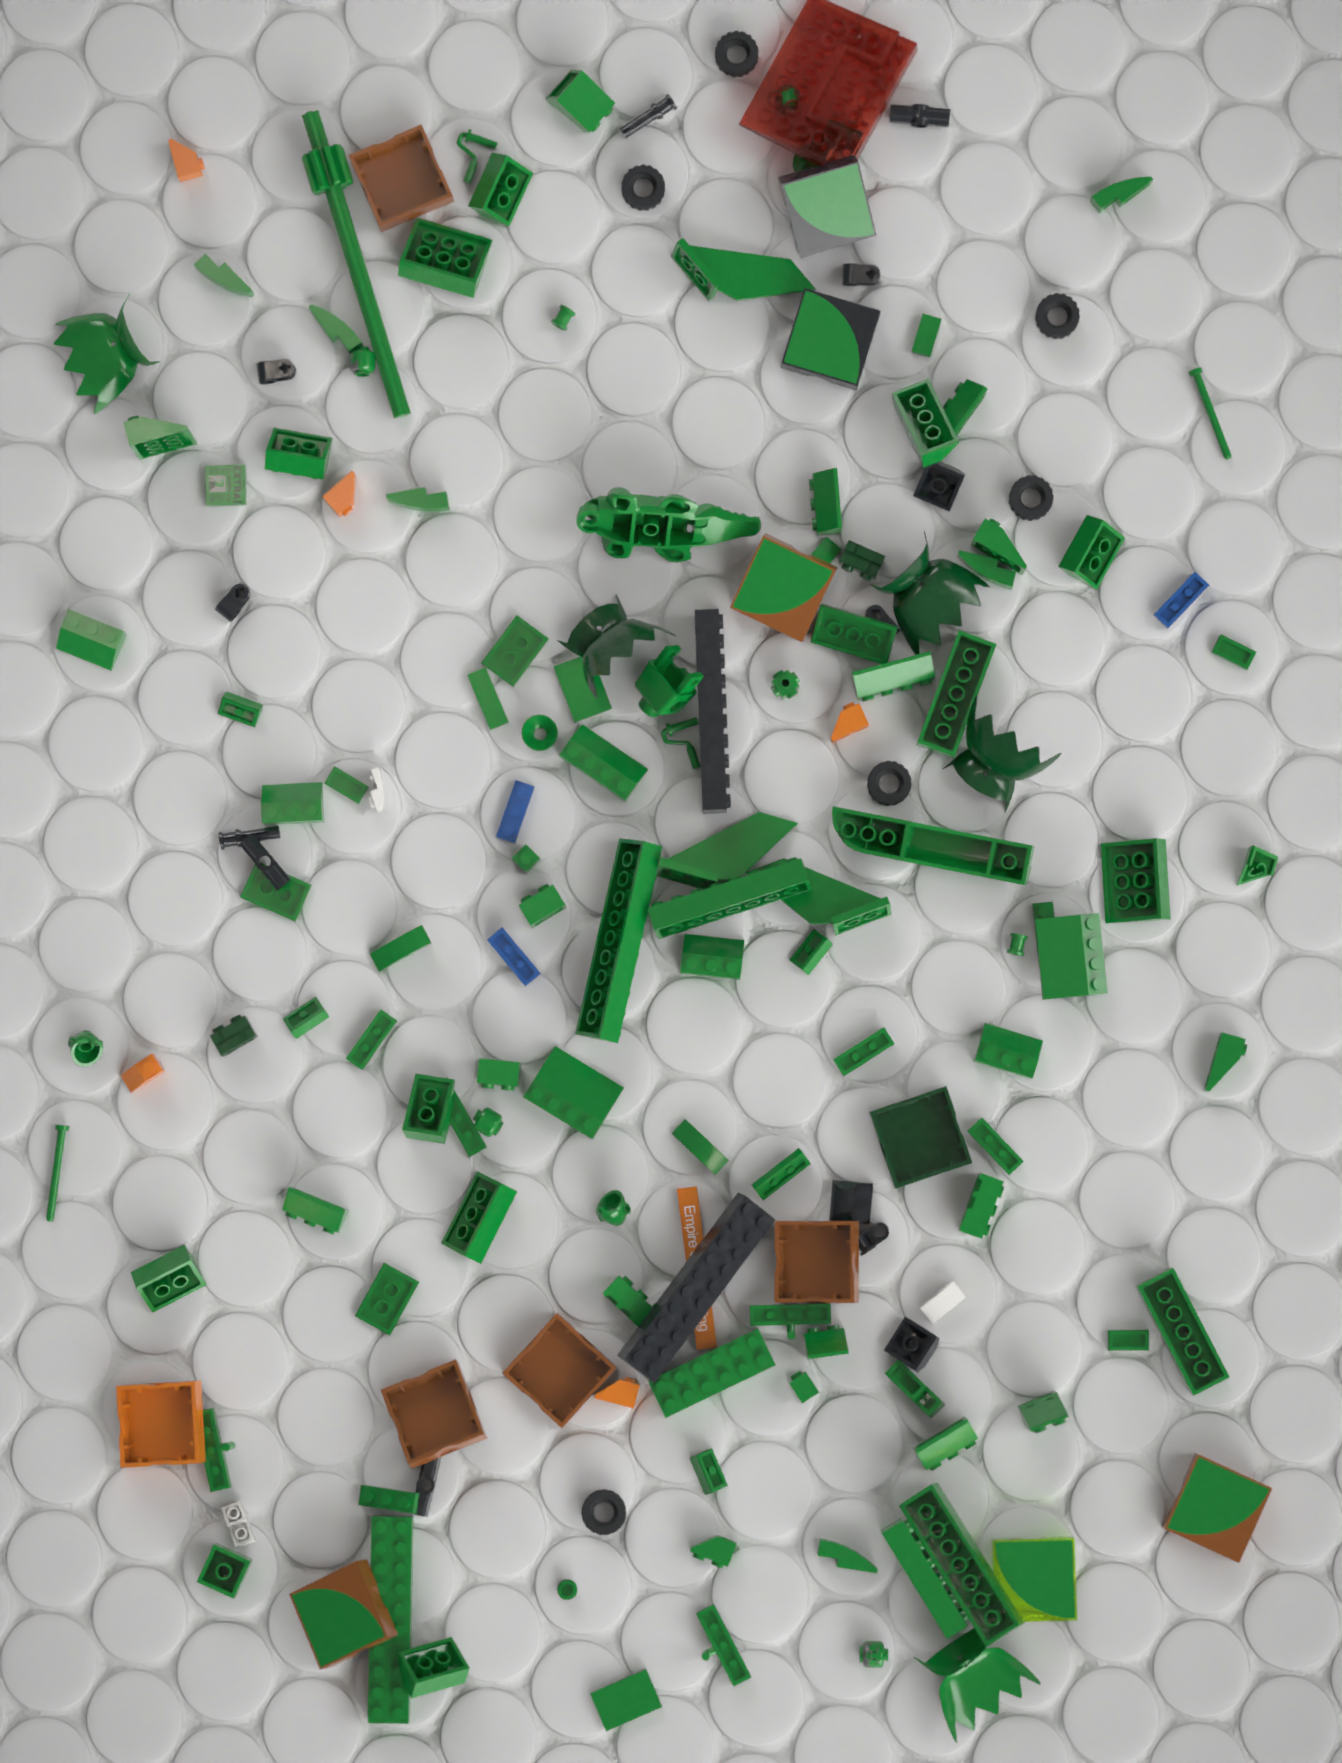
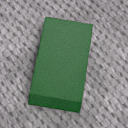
M922 314L912 353L931 357L942 319Z
M1220 634L1211 653L1248 670L1256 651Z
M335 766L324 784L357 804L361 802L369 786Z
M1108 1330V1351L1149 1350V1330Z

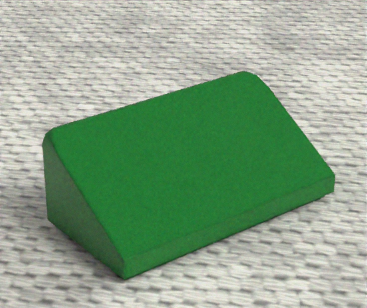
M225 692L222 696L218 714L256 727L263 705L233 693Z
M813 929L789 961L809 975L833 943Z
M314 997L284 1017L283 1020L292 1035L297 1039L329 1018V1015L318 998Z
M712 1448L690 1457L691 1464L705 1495L728 1486Z

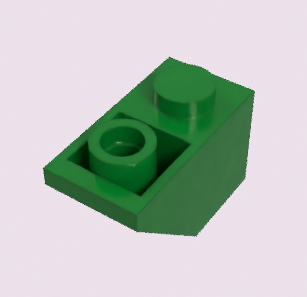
M716 1535L691 1546L690 1552L693 1553V1557L704 1561V1558L712 1560L711 1564L719 1568H723V1566L728 1567L737 1542Z

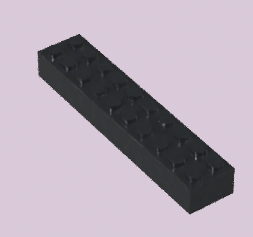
M719 609L695 610L697 672H701L704 676L697 685L703 814L727 813V808H731L730 794H726V788H730V774H725V768H729V754H725L724 748H728V734H724V728H727V714H723V708H727L726 694H722V689L726 688L725 674H721V669H725V654L720 653V649H724V634H720V629H723V614H719Z
M737 1193L617 1356L646 1379L655 1383L776 1219L747 1196Z

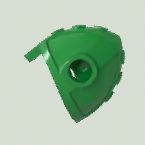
M84 1030L75 1037H69L68 1046L70 1047L72 1059L77 1065L82 1067L90 1066L101 1057L103 1041L99 1040L91 1031Z
M618 1190L606 1193L596 1208L599 1220L614 1226L622 1225L627 1214L631 1212L630 1205L626 1203L623 1194Z

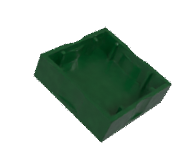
M947 1086L869 1112L894 1189L972 1163L964 1136L956 1120V1113Z

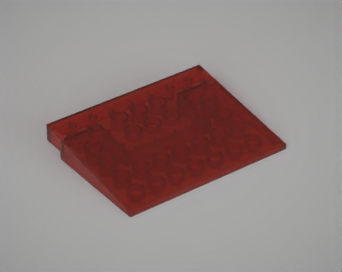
M807 0L739 125L819 167L830 161L855 155L858 160L917 52V43L900 36L897 30L830 1ZM794 88L796 99H790L783 105L782 91Z

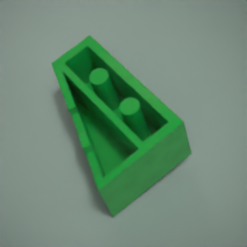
M978 1173L958 1231L980 1239L983 1238V1235H988L991 1226L988 1222L990 1217H994L997 1205L995 1204L997 1198H1001L1004 1187L1002 1185L1004 1181Z
M619 1275L602 1294L638 1327L655 1303L653 1305L646 1301L648 1296L642 1290L636 1291L632 1287L634 1283L626 1275L623 1278Z

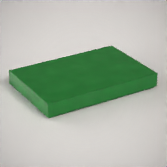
M516 615L481 664L514 687L549 638Z
M580 656L554 666L575 723L612 709L600 675L594 676L597 698L590 691L583 672V657Z
M260 862V865H261L262 867H264V868H267V867H268L267 865H265V864H263V863ZM255 864L240 898L296 922L312 885L288 875L291 880L281 889L277 890Z
M383 1263L355 1317L391 1335L419 1281Z
M647 1669L590 1693L606 1731L662 1707Z

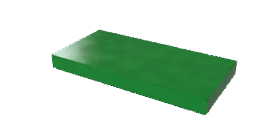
M821 604L811 643L884 664L889 661L898 626Z

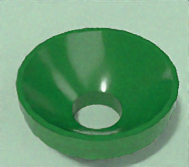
M540 714L534 715L523 724L522 739L530 749L545 751L555 744L558 737V729L550 717ZM539 728L546 731V737L543 740H538L534 736L535 731Z

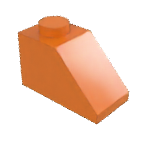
M169 139L168 142L179 181L183 182L202 177V170L205 169L203 159L198 158L196 152L173 139Z
M353 471L348 473L322 496L324 501L339 517L342 515L347 516L353 510L352 506L355 505V473Z
M852 702L843 706L844 710L840 712L830 739L832 743L869 727L860 703L855 705Z
M150 1054L124 1072L121 1078L132 1093L164 1073L165 1069L156 1055Z
M625 1376V1380L620 1379L597 1392L594 1398L634 1409L640 1384L636 1383L637 1379Z

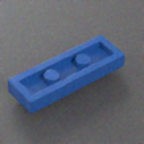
M1194 572L1153 616L1168 629L1206 590L1209 584Z
M515 780L496 835L497 838L516 843L535 786Z
M503 927L487 939L525 987L541 974Z

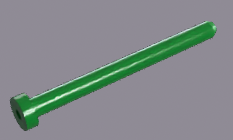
M1199 367L1188 373L1190 377L1194 378L1223 457L1228 460L1231 458V452L1201 376L1203 370Z
M55 1124V1130H58L46 1214V1220L49 1222L54 1220L65 1134L66 1131H69L70 1127L66 1125Z

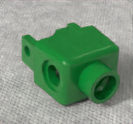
M679 645L665 646L656 659L648 661L635 681L636 689L643 696L638 705L650 717L679 713L697 694L695 687L704 677L701 672L689 673L685 668H678L674 664V658L681 651Z

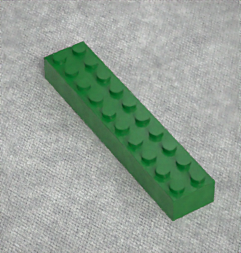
M619 838L576 1027V1035L613 1043L619 1042L644 926L648 916L647 908H649L652 898L653 886L663 846L646 841Z
M373 1515L371 1517V1571L378 1585L380 1597L388 1609L398 1635L369 1648L368 1723L409 1724L411 1698L402 1684L397 1653L412 1648L414 1516Z

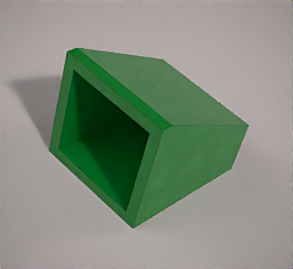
M571 69L546 97V100L583 132L587 133L594 132L600 126L599 122L601 119L611 114L613 111L612 107L615 104L583 70Z

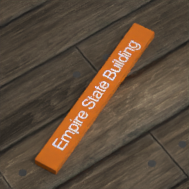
M697 1186L677 1189L686 1262L703 1240ZM712 1306L694 1329L697 1350L717 1348Z

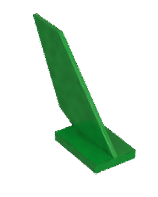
M684 238L676 243L671 254V258L708 301L715 297L717 291L735 301L800 293L804 291V288L816 290L793 261L787 258L691 246Z
M758 812L668 859L661 857L657 876L702 890L709 888V885L720 880H728L735 876L741 878L798 823Z
M783 858L754 870H759L760 872L766 870V867L769 865L784 864L787 859ZM807 867L805 869L812 890L781 900L809 924H832L835 936L892 915L887 896L884 898L876 897Z

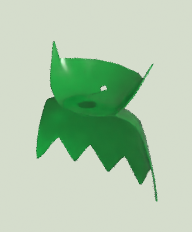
M125 302L119 311L117 319L105 313H95L71 317L55 323V325L67 327L56 339L54 345L73 348L63 369L85 374L76 395L98 396L94 414L108 406L128 386L135 376L138 364L150 366L160 363L158 361L150 362L141 354L136 346L123 314Z
M975 1628L948 1644L925 1663L914 1657L933 1673L945 1676L939 1688V1696L946 1723L956 1743L955 1721L974 1731L975 1707L999 1714L1000 1691L1022 1698L1020 1676L1039 1685L1041 1684L1027 1667L1003 1649H986Z

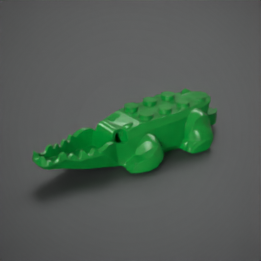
M622 487L611 489L607 496H599L587 501L579 508L576 516L578 528L585 533H597V535L602 536L605 552L611 557L618 559L629 558L635 546L654 547L655 552L669 562H684L691 559L690 549L692 547L713 545L740 537L755 536L761 530L759 516L749 517L744 513H732L729 510L722 509L720 506L708 503L698 505L696 502L678 494H670L666 497L630 494L626 488ZM687 525L692 526L691 532L687 531Z

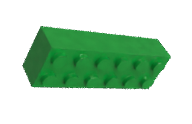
M958 631L918 738L917 746L954 759L967 725L971 706L975 697L978 696L997 644L963 631Z
M1169 1268L1135 1286L1192 1396L1230 1378L1174 1268Z
M756 1328L661 1374L655 1383L650 1380L648 1382L665 1418L775 1366V1363L759 1329Z
M899 1518L880 1530L945 1637L948 1639L968 1626L966 1621L969 1619L961 1607L959 1609L956 1608L955 1603H957V1600L951 1590L946 1591L943 1587L947 1585L940 1573L935 1574L933 1568L936 1566L929 1555L924 1556L922 1553L925 1548L918 1537L914 1539L911 1535L914 1530L907 1520L903 1522Z

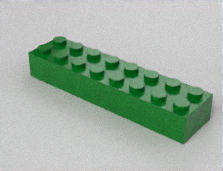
M790 858L784 864H772L767 866L766 870L760 872L759 870H753L747 873V876L741 878L735 876L728 879L726 883H713L707 889H695L689 895L683 897L682 895H677L670 898V901L664 903L659 901L651 904V907L647 909L656 935L659 939L812 890L802 858Z
M938 1483L929 1485L899 1505L986 1647L1025 1623Z

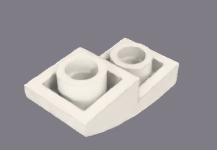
M377 767L371 770L373 775L369 777L373 787L377 786L378 789L370 791L372 796L368 798L372 809L376 808L380 812L384 804V783L380 768Z
M953 1280L940 1289L935 1296L922 1304L920 1309L934 1323L960 1303L966 1295Z
M241 1501L221 1508L236 1548L256 1541Z

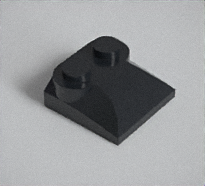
M941 461L924 468L913 496L950 512L966 474Z
M832 1180L829 1220L859 1221V1223L870 1224L873 1184Z
M905 1316L884 1351L911 1369L919 1372L926 1366L937 1349L940 1338Z

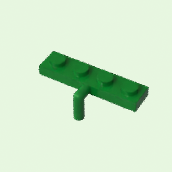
M831 1303L750 1305V1326L787 1325V1337L790 1340L795 1338V1325L831 1324Z
M214 1408L203 1410L206 1455L204 1465L210 1492L231 1488L232 1485L224 1451L232 1450L236 1445L233 1441L222 1443Z
M712 1604L697 1612L696 1615L712 1644V1647L702 1652V1659L707 1661L711 1656L717 1654L733 1687L750 1679L752 1676L715 1605Z

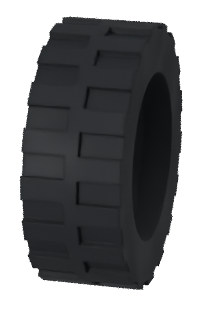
M743 31L728 32L721 37L720 41L718 40L715 47L716 64L719 66L720 71H723L727 76L730 75L735 78L748 75L751 70H754L758 62V46L756 41L752 39V36L745 34ZM740 45L744 47L747 55L743 62L735 64L729 61L727 51L731 46Z
M641 164V166L636 165L634 168H630L627 174L623 176L621 183L622 196L631 208L638 209L639 211H648L661 203L665 193V182L659 170L654 169L650 165ZM646 178L653 184V191L649 196L639 197L635 194L633 186L638 179Z
M1063 293L1050 294L1043 298L1035 313L1036 326L1040 329V332L1045 334L1046 337L1053 339H1063L1065 336L1071 335L1080 319V310L1077 307L1076 301H1073L1070 296L1068 297ZM1062 307L1066 311L1067 320L1064 324L1055 326L1049 322L1048 312L1051 308Z
M1026 475V477L1019 478L1013 484L1009 493L1011 510L1014 511L1017 517L1019 516L1023 520L1032 521L1044 517L1049 512L1054 499L1050 484L1044 478L1037 477V475ZM1029 488L1036 489L1041 495L1040 503L1033 508L1026 507L1021 500L1022 493Z
M886 761L876 765L870 771L867 779V788L872 799L885 806H894L901 803L908 796L912 783L909 771L896 761ZM885 774H893L899 780V787L893 793H885L880 788L879 781Z
M606 1489L597 1490L585 1499L581 1510L582 1520L591 1532L597 1535H609L616 1532L623 1525L626 1518V1506L623 1499L614 1491ZM601 1502L609 1503L614 1509V1515L608 1522H600L594 1516V1508Z

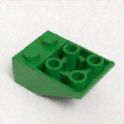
M1056 1391L1018 1405L1026 1429L1035 1432V1434L1046 1430V1426L1049 1424L1054 1426L1066 1422L1065 1418L1069 1417Z

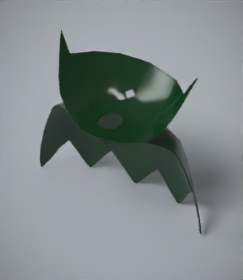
M928 542L919 557L890 584L881 588L870 584L883 593L894 594L893 611L896 620L915 655L920 654L919 639L941 646L939 623L962 626L960 603L981 606L974 585L989 587L977 575L947 559L929 561Z
M617 594L618 604H606L597 607L582 618L571 632L567 643L557 640L568 650L583 657L585 680L596 698L597 692L594 676L610 675L611 657H632L634 640L654 641V628L676 636L664 628L633 618L627 620L626 613Z
M976 696L971 706L966 726L968 749L960 753L943 769L953 765L957 774L976 791L995 800L1006 801V812L1013 795L1015 781L1030 778L1043 771L1058 759L1061 753L1040 763V749L1038 746L1018 751L1015 731L994 735L991 714L975 720ZM983 772H987L988 776L985 777Z

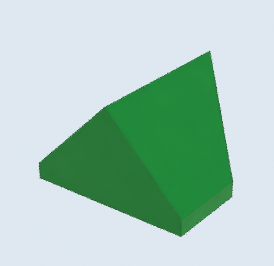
M1250 846L1237 886L1269 875L1273 876L1278 856L1259 847Z

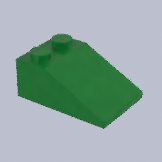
M985 518L974 536L971 546L991 558L998 559V562L1023 575L1027 565L1003 528L999 527L1000 523L990 518L987 520Z
M415 1074L402 1128L406 1138L445 1144L450 1125L455 1086L454 1079Z
M838 1324L827 1326L828 1330L820 1331L819 1327L807 1329L808 1333L803 1334L808 1360L849 1354L844 1328H840Z

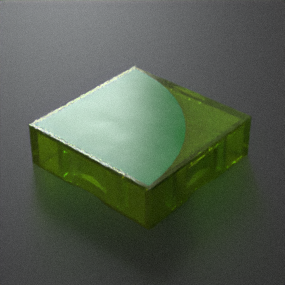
M1073 1536L1042 1537L1038 1539L991 1538L993 1572L1024 1622L1077 1620L1075 1540Z

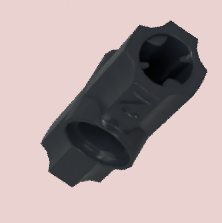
M891 104L889 123L910 124V126L916 128H926L928 126L949 127L950 109L930 108L925 104H913L912 106Z
M253 833L239 844L277 890L281 889L291 880ZM263 856L270 858L271 863L267 868L260 865V859Z
M441 1457L421 1465L415 1493H419L417 1514L415 1515L428 1517ZM428 1479L432 1485L429 1491L421 1489L420 1483L422 1480Z

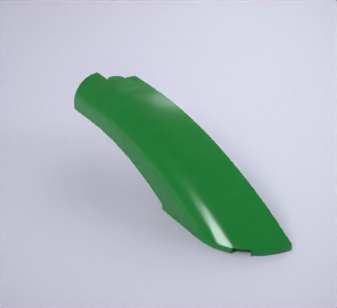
M834 806L832 808V820L835 831L848 847L857 852L1026 885L1028 882L1035 846Z

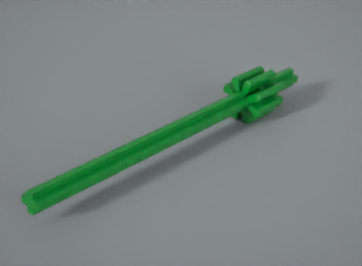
M319 110L309 111L302 115V119L312 150L308 154H304L301 159L312 193L319 196L324 193L326 194L394 419L402 418L411 414L343 192L346 186L353 184L350 168L343 147L340 144L329 146Z

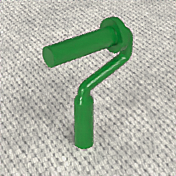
M471 129L468 130V133H460L457 139L458 147L473 158L469 163L463 180L467 184H471L478 164L477 156L461 143L463 137L466 138V143L469 140L494 150L497 146V142L473 134Z
M697 717L672 725L666 723V728L661 732L663 742L670 745H687L686 750L692 768H699L700 764L695 749L689 741L668 740L666 733L671 737L674 732L699 725Z

